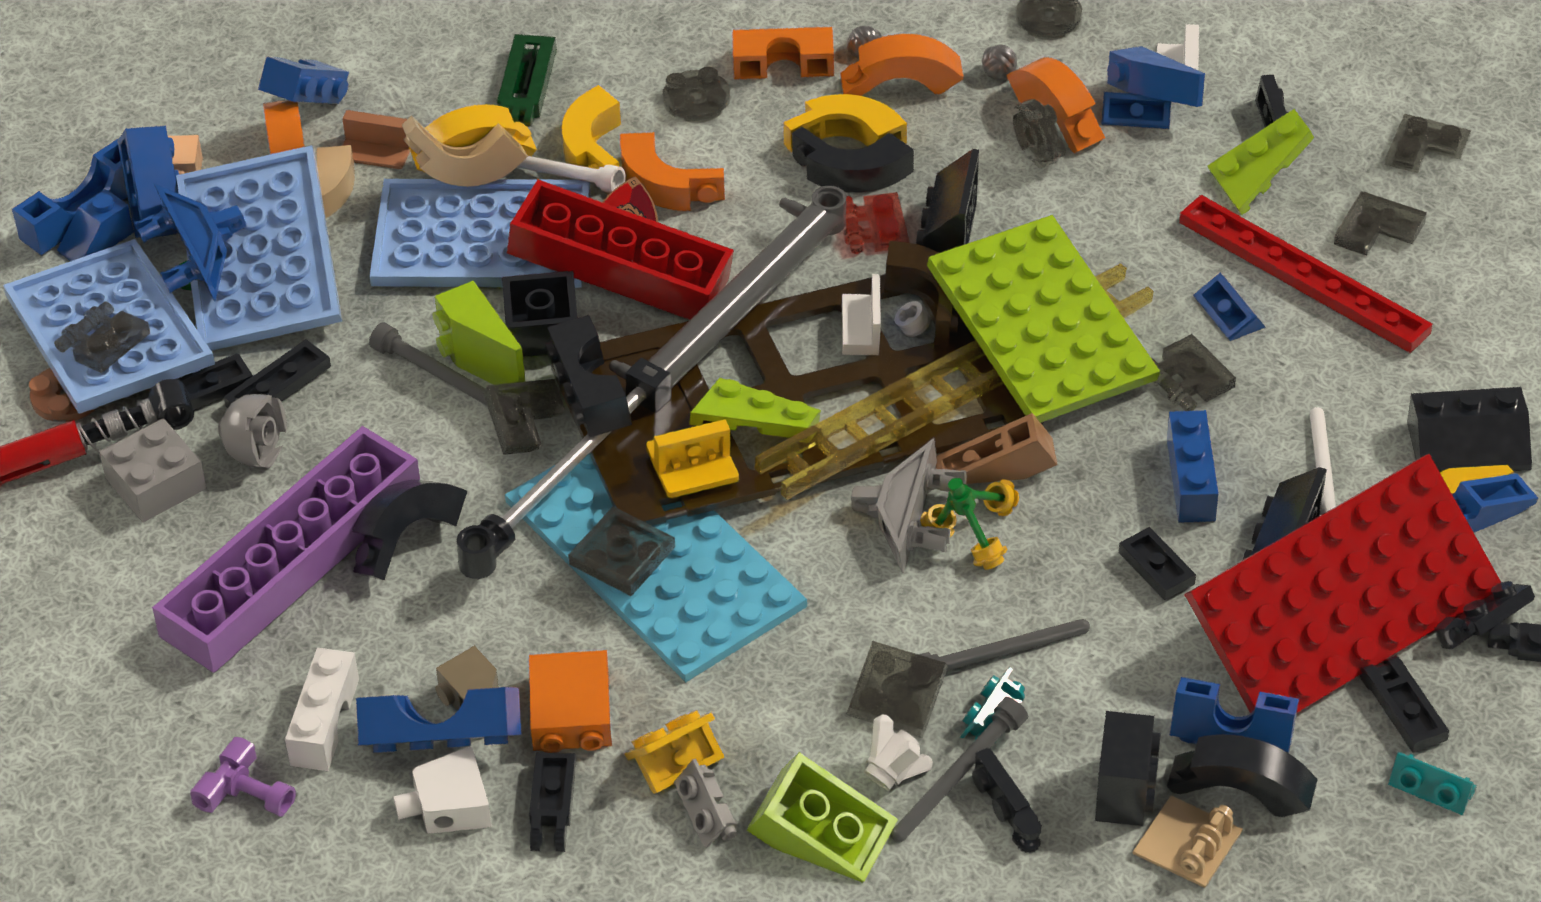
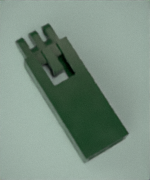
M514 35L497 99V106L508 108L514 123L520 122L521 117H524V125L532 127L534 118H540L557 52L556 37ZM526 45H534L533 49L525 48ZM514 93L527 94V95H518V97H513V96H514Z

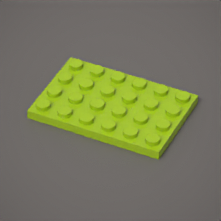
M1053 215L929 257L927 267L1025 416L1033 413L1041 423L1158 380L1160 370Z

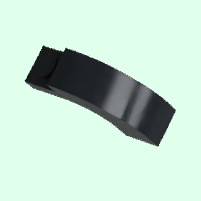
M800 127L792 133V154L794 159L801 166L807 165V179L821 187L835 186L847 193L871 192L894 185L914 172V149L891 133L886 134L870 146L853 150L833 147L804 127Z
M406 480L395 483L379 492L365 506L352 531L364 536L363 542L356 552V564L353 572L366 577L385 580L397 541L406 527L423 518L439 524L457 526L468 491L446 483L427 480Z
M1216 734L1198 737L1194 751L1175 755L1167 787L1172 793L1180 795L1217 786L1239 789L1257 798L1274 816L1282 818L1310 811L1318 779L1298 759L1274 745L1245 736Z

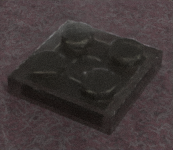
M613 506L568 554L569 565L632 596L675 548V537Z
M872 641L847 710V715L872 724L878 716L887 715L893 721V730L898 732L899 730H904L911 736L922 739L948 666L942 661Z

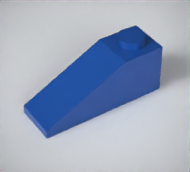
M1143 46L1110 51L1107 84L1131 94L1194 107L1202 106L1205 73Z

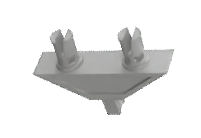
M934 438L885 475L882 485L854 486L851 495L853 511L866 513L870 517L879 519V526L903 574L910 551H913L914 548L922 547L924 549L947 552L946 544L950 542L949 528L919 526L927 494L934 489L949 492L948 482L953 478H960L963 484L966 485L967 476L965 470H941L935 468L937 457Z

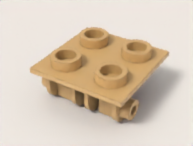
M1171 795L1133 850V854L1206 888L1243 829L1233 824V811L1226 805L1215 807L1208 813Z

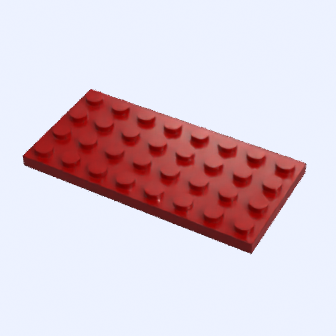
M1427 454L1184 595L1250 714L1255 710L1259 692L1299 699L1298 713L1361 675L1360 668L1371 664H1379L1435 630L1434 628L1446 617H1457L1464 612L1463 607L1468 603L1485 599L1492 594L1491 588L1501 583V580L1430 454Z

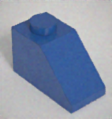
M105 189L80 205L57 249L58 253L69 261H73L113 247L133 234L134 230L128 204Z

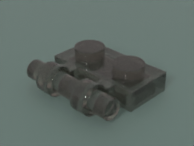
M105 301L98 307L92 306L84 313V318L77 324H70L61 332L62 336L55 340L54 345L62 353L73 347L72 351L76 362L102 373L150 334L149 324L147 321L122 310L110 318L109 316L114 313V308L109 302ZM93 329L96 330V331H95L93 334H91L90 336L87 335L91 330H93Z
M1193 334L1164 347L1162 353L1163 362L1158 364L1152 358L1160 370L1158 380L1152 383L1156 387L1160 385L1168 393V400L1174 406L1179 405L1184 411H1193L1197 407V402L1191 397L1195 394H1198L1205 402H1208L1235 388L1236 377ZM1178 374L1184 381L1177 383L1171 376Z

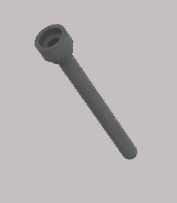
M382 322L372 331L369 339L371 348L382 354L387 352L400 355L504 416H509L513 413L514 407L510 402L402 341L398 330L391 325Z
M1079 619L941 657L937 654L931 655L929 652L912 656V670L919 685H927L936 682L937 678L943 676L945 671L1086 634L1090 629V624L1085 619Z
M1005 696L994 708L995 714L992 716L993 722L893 828L891 832L893 840L902 842L913 832L975 765L976 752L987 747L989 749L1004 732L1009 733L1011 730H1018L1028 719V713L1018 701Z

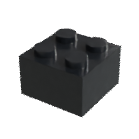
M573 271L502 277L505 324L522 347L523 357L547 355L545 343L551 342L547 327L578 318Z
M1106 711L1098 773L1095 821L1143 826L1145 813H1153L1161 733L1153 732L1154 716Z

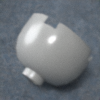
M264 394L244 395L232 402L218 425V433L227 454L243 465L270 468L283 447L282 445L274 448L279 440L280 432H286L287 428L283 404L278 398Z

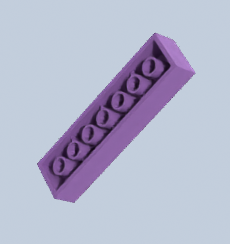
M361 426L152 607L159 637L215 673L363 541V535L352 531L365 506L379 492L395 483L406 480H420L418 459L366 427Z

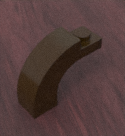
M889 241L884 291L910 293L927 300L937 313L934 346L948 347L950 333L957 334L958 323H965L927 267L929 257L939 254V252L913 243Z

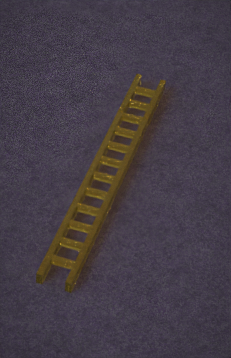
M1120 263L1095 277L1123 318H1126L1151 303L1154 291L1147 286L1129 297L1118 301L1107 289L1125 279L1127 268ZM974 340L756 455L755 470L762 474L787 461L789 463L788 470L793 476L782 481L781 495L788 500L1004 384L995 369L982 374L971 364V362L985 355L977 341ZM956 370H960L971 381L954 389L943 377ZM931 384L943 396L925 404L914 393ZM902 399L914 411L900 419H896L886 407ZM874 414L885 427L868 435L857 423ZM845 430L857 442L839 450L828 438ZM816 445L827 458L810 466L798 454Z

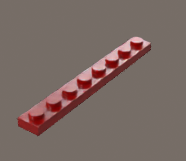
M1202 194L1180 212V224L1409 353H1412L1432 332L1433 323Z

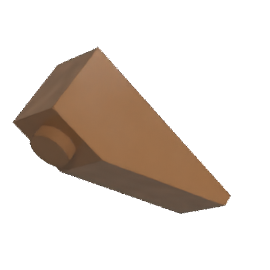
M1033 413L936 456L937 469L965 470L967 476L966 484L997 482L1002 479H1027L1058 465L1053 438Z

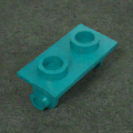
M1009 667L1000 678L993 675L983 687L980 694L985 697L981 705L975 702L962 719L967 726L960 735L961 738H964L970 732L975 736L976 740L993 722L994 708L1005 696H1009L1019 703L1024 700V686L1017 681L1011 682L1007 679L1012 668Z
M1401 752L1397 753L1388 782L1389 786L1462 816L1468 799H1472L1477 787L1469 777L1462 778L1415 759V756L1412 754L1408 756Z

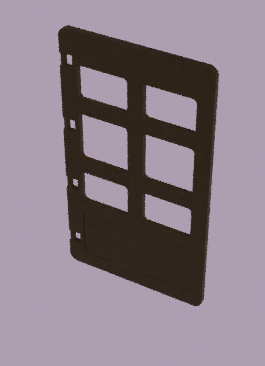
M885 274L879 275L880 300L907 294L884 291ZM872 277L757 304L725 337L738 335L744 341L764 381L763 384L752 386L751 388L766 390L791 401L804 402L808 398L869 383H878L883 388L906 431L905 433L832 450L828 448L816 426L806 440L793 438L802 456L801 459L758 470H751L747 467L730 432V456L739 473V481L669 498L648 455L646 443L654 440V436L695 427V425H689L690 413L710 390L696 364L671 388V399L657 413L638 405L630 413L632 425L613 430L589 455L620 523L625 528L637 530L665 523L669 519L685 515L689 517L776 495V492L792 488L800 489L883 468L887 464L905 461L933 438L936 454L946 452L1000 428L988 429L986 424L1002 420L1004 425L1024 417L1025 414L966 324L958 323L957 334L950 333L948 347L934 346V342L896 351L890 347L880 328L878 355H865L866 358L863 360L806 374H790L767 327L832 311L842 313V294L871 295ZM920 297L936 326L937 313L934 307L927 300ZM689 321L600 342L604 364L596 368L592 373L596 375H616L615 372L609 369V364L613 360H617L620 363L624 362L631 367L640 358L648 361ZM551 364V371L570 410V413L575 421L571 404L568 405L564 394L563 386L558 382L554 369V364ZM946 364H956L984 413L942 424H934L931 422L906 375ZM617 376L626 395V380ZM703 420V424L712 423V421ZM575 421L583 439L588 434L584 424L577 425ZM897 447L899 451L885 456H881L879 452ZM787 474L791 477L790 480L773 483L771 479ZM679 501L682 504V507L666 511L662 508L663 505Z

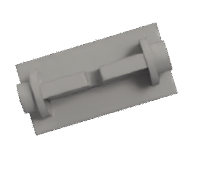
M693 759L677 777L674 784L693 823V827L706 848L719 835H721L723 841L736 837L738 824L734 820L727 803H716V801L722 799L723 794L714 777L713 770L707 769L706 765L699 766L697 760Z

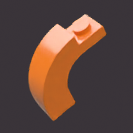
M917 34L888 35L865 43L858 48L859 61L850 64L840 73L843 94L858 96L864 95L887 80L896 78H908L919 81L934 94H942L964 79L961 59L956 52L936 39Z
M1043 57L1006 75L1018 101L1022 105L1031 100H1036L1050 111L1073 153L1105 139L1090 108L1096 105L1095 101L1079 77L1064 63L1054 58Z
M280 100L263 103L270 154L305 147L298 102Z
M654 132L620 133L622 168L625 171V181L636 177L648 191L654 205L671 210L691 211L690 201L711 203L717 200H725L724 168L680 169L672 167L661 161L657 156Z

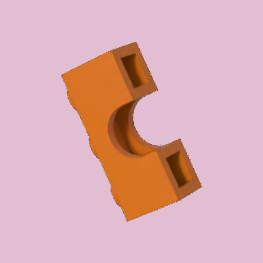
M833 27L732 30L734 79L767 78L768 67L773 62L779 60L795 62L800 67L801 77L834 76Z

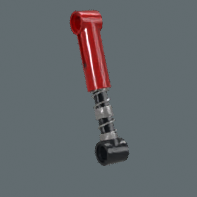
M177 379L162 380L152 387L149 398L142 400V402L138 401L137 407L128 410L123 407L120 413L115 409V411L102 414L103 419L96 421L92 418L91 423L83 426L79 422L76 424L75 420L0 446V485L87 455L88 445L95 448L98 441L105 439L110 442L111 439H120V437L128 435L127 431L135 428L141 430L143 425H151L162 418L167 421L173 430L186 427L194 418V410L185 385Z

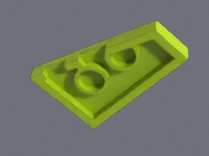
M1293 109L1207 165V167L1239 213L1243 215L1251 209L1249 204L1259 193L1264 194L1271 187V179L1281 169L1288 168L1310 144L1314 136L1296 110Z
M719 378L691 411L689 425L700 426L703 425V420L716 422L726 419L730 430L733 431L737 430V426L757 427L758 432L764 435L806 440L819 423L821 410L810 407L804 402L791 401L766 390H757L742 385L732 379Z

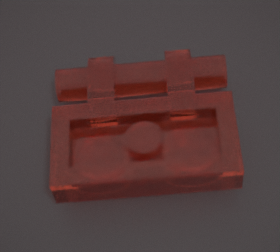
M897 192L863 196L864 206L860 207L854 204L852 197L846 196V226L843 235L845 243L850 246L852 253L859 254L863 252L864 243H873L875 252L888 251L889 241L909 243ZM867 221L869 228H862L858 222Z

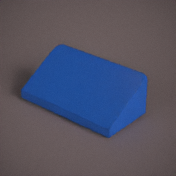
M1104 92L1101 125L1170 128V101L1131 93Z
M1221 272L1193 294L1229 341L1266 328Z

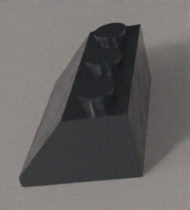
M979 149L970 150L939 171L936 175L934 187L928 186L926 207L929 208H923L921 229L924 230L918 229L917 245L942 253L969 243L978 197Z
M1521 387L1411 393L1407 425L1416 460L1430 454L1439 472L1448 468L1508 465L1513 471L1532 469L1529 411Z
M1318 467L1279 483L1274 497L1268 495L1262 513V517L1265 518L1264 523L1257 522L1251 542L1254 544L1253 550L1246 549L1243 560L1321 515L1327 469Z

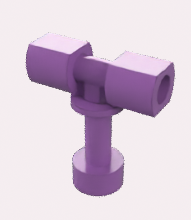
M234 737L219 755L221 766L215 773L205 772L190 791L192 804L208 813H212L227 794L236 797L240 791H243L265 801V809L283 817L294 803L296 797L295 788L283 782L277 781L272 786H269L249 777L248 768L256 759L255 746L250 741L241 737Z

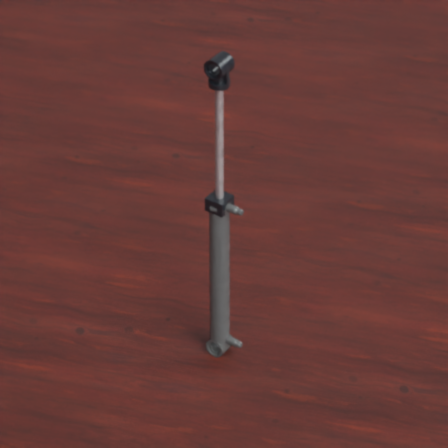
M835 186L819 187L813 192L812 203L808 207L795 200L782 198L779 202L780 208L797 218L648 361L640 358L632 367L624 362L611 361L609 369L615 372L617 376L626 380V398L630 413L638 405L657 413L671 399V388L828 235L838 234L843 231L846 226V194L843 190ZM612 431L590 438L587 434L503 517L489 514L479 525H472L461 530L457 535L456 541L458 564L461 573L472 579H482L491 575L496 569V558L515 541V533L512 528Z

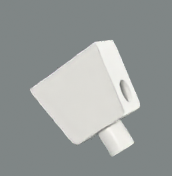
M472 746L415 767L412 771L415 791L393 796L398 819L422 814L427 834L492 827L489 803Z

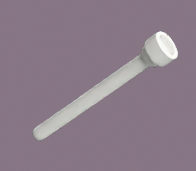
M528 156L516 167L593 182L603 192L611 193L625 182L624 169L609 164L599 169H593Z
M1314 407L1310 411V422L1316 468L1327 469L1321 509L1322 514L1336 507L1325 414L1322 408Z

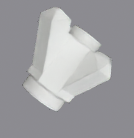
M880 715L874 719L871 752L867 760L869 765L864 771V774L870 780L890 791L894 784L899 785L902 780L932 770V758L928 755L920 754L919 742L904 730H899L896 734L893 731V721L887 715Z

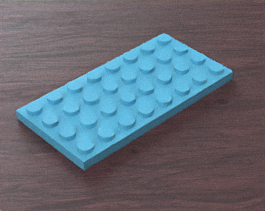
M589 454L522 518L685 682L696 677L807 607V598L714 510L689 517L685 515L669 519L665 523L637 530L625 528L618 519ZM554 466L506 493V503L512 508ZM679 501L663 505L662 508L666 511L682 507V504Z

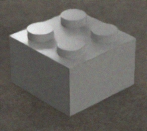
M164 418L99 451L105 479L142 523L207 489L200 459Z

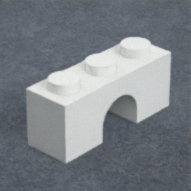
M325 648L316 649L285 737L290 766L329 771L339 741L337 727L340 709L349 710L359 682L354 652Z

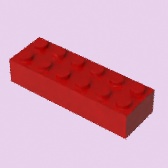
M537 179L510 223L507 254L556 272L573 271L574 278L691 320L726 286L730 276L734 250Z

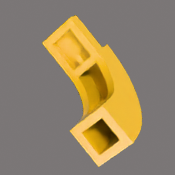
M599 85L578 97L564 115L562 138L564 158L568 164L599 169L607 164L619 166V161L596 143L601 136L621 125L620 102Z
M835 94L817 97L805 102V113L783 122L784 145L791 153L793 151L792 133L800 127H804L820 139L844 136L856 139L866 146H870L886 134L891 133L907 144V122L889 106L864 96Z
M483 104L459 108L442 115L425 127L442 144L450 147H466L480 141L499 123L523 147L527 156H532L537 150L529 128L520 122L514 123L509 109L502 106ZM409 147L417 170L424 172L416 160L418 154Z

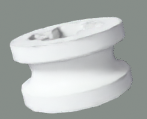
M912 301L906 303L897 311L894 321L907 337H915L928 328L931 317L924 310L920 302Z

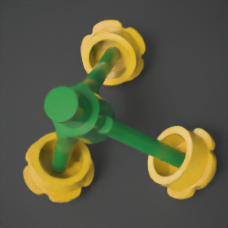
M953 478L948 482L949 492L946 504L933 505L928 509V512H923L920 517V523L923 527L949 528L950 537H952L955 532L953 528L957 521L955 513L962 516L965 515L979 542L971 549L974 556L973 565L983 566L984 570H989L1004 562L1003 555L1007 552V546H1002L998 537L986 539L973 512L976 507L975 499H982L986 508L998 513L999 516H1008L1013 512L1012 508L1018 505L1019 493L1017 490H1014V484L1005 479L989 484L985 491H978L963 484L960 478Z

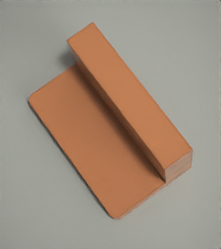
M346 110L342 118L345 141L342 146L351 145L353 161L355 163L402 169L410 153L409 146L404 141L406 134L402 127V124L407 119Z

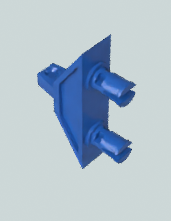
M154 183L163 206L160 213L134 222L143 243L162 234L164 231L171 229L173 232L177 231L190 256H188L189 260L186 263L160 273L169 293L189 284V282L199 279L200 282L204 281L215 302L227 253L224 242L231 238L232 234L247 226L243 214L237 205L221 211L209 212L206 205Z

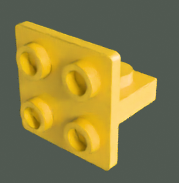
M726 419L654 436V440L646 443L648 455L669 498L739 481V473L730 456V428Z
M698 710L684 714L666 723L667 732L662 727L631 741L634 749L624 753L627 760L636 759L653 794L673 785L677 777L693 759L697 760L699 766L706 765L708 767L725 758L708 724L715 720L712 712L700 716Z

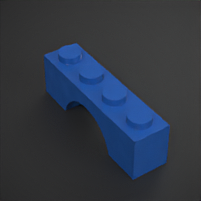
M118 139L93 155L88 174L83 182L70 194L61 198L50 199L38 191L12 209L18 236L22 242L40 255H43L62 241L80 205L105 189L121 200L128 197Z
M519 687L467 690L459 710L451 718L438 724L427 721L420 716L412 706L409 697L405 695L356 698L358 745H373V753L396 752V744L410 743V750L434 749L433 741L447 740V748L470 747L471 739L484 738V745L508 744V736L521 735Z

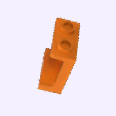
M607 650L529 655L530 723L533 751L542 750L546 753H557L562 749L572 748L595 751L603 746H612Z

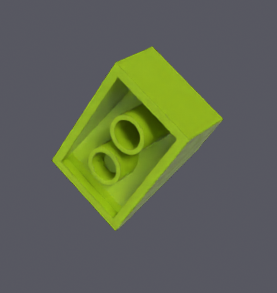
M474 280L434 296L436 312H433V320L439 330L440 336L436 338V344L441 355L444 358L449 356L457 367L519 398L527 396L522 347Z
M798 752L779 772L748 826L747 831L773 849L864 883L895 827L898 818Z

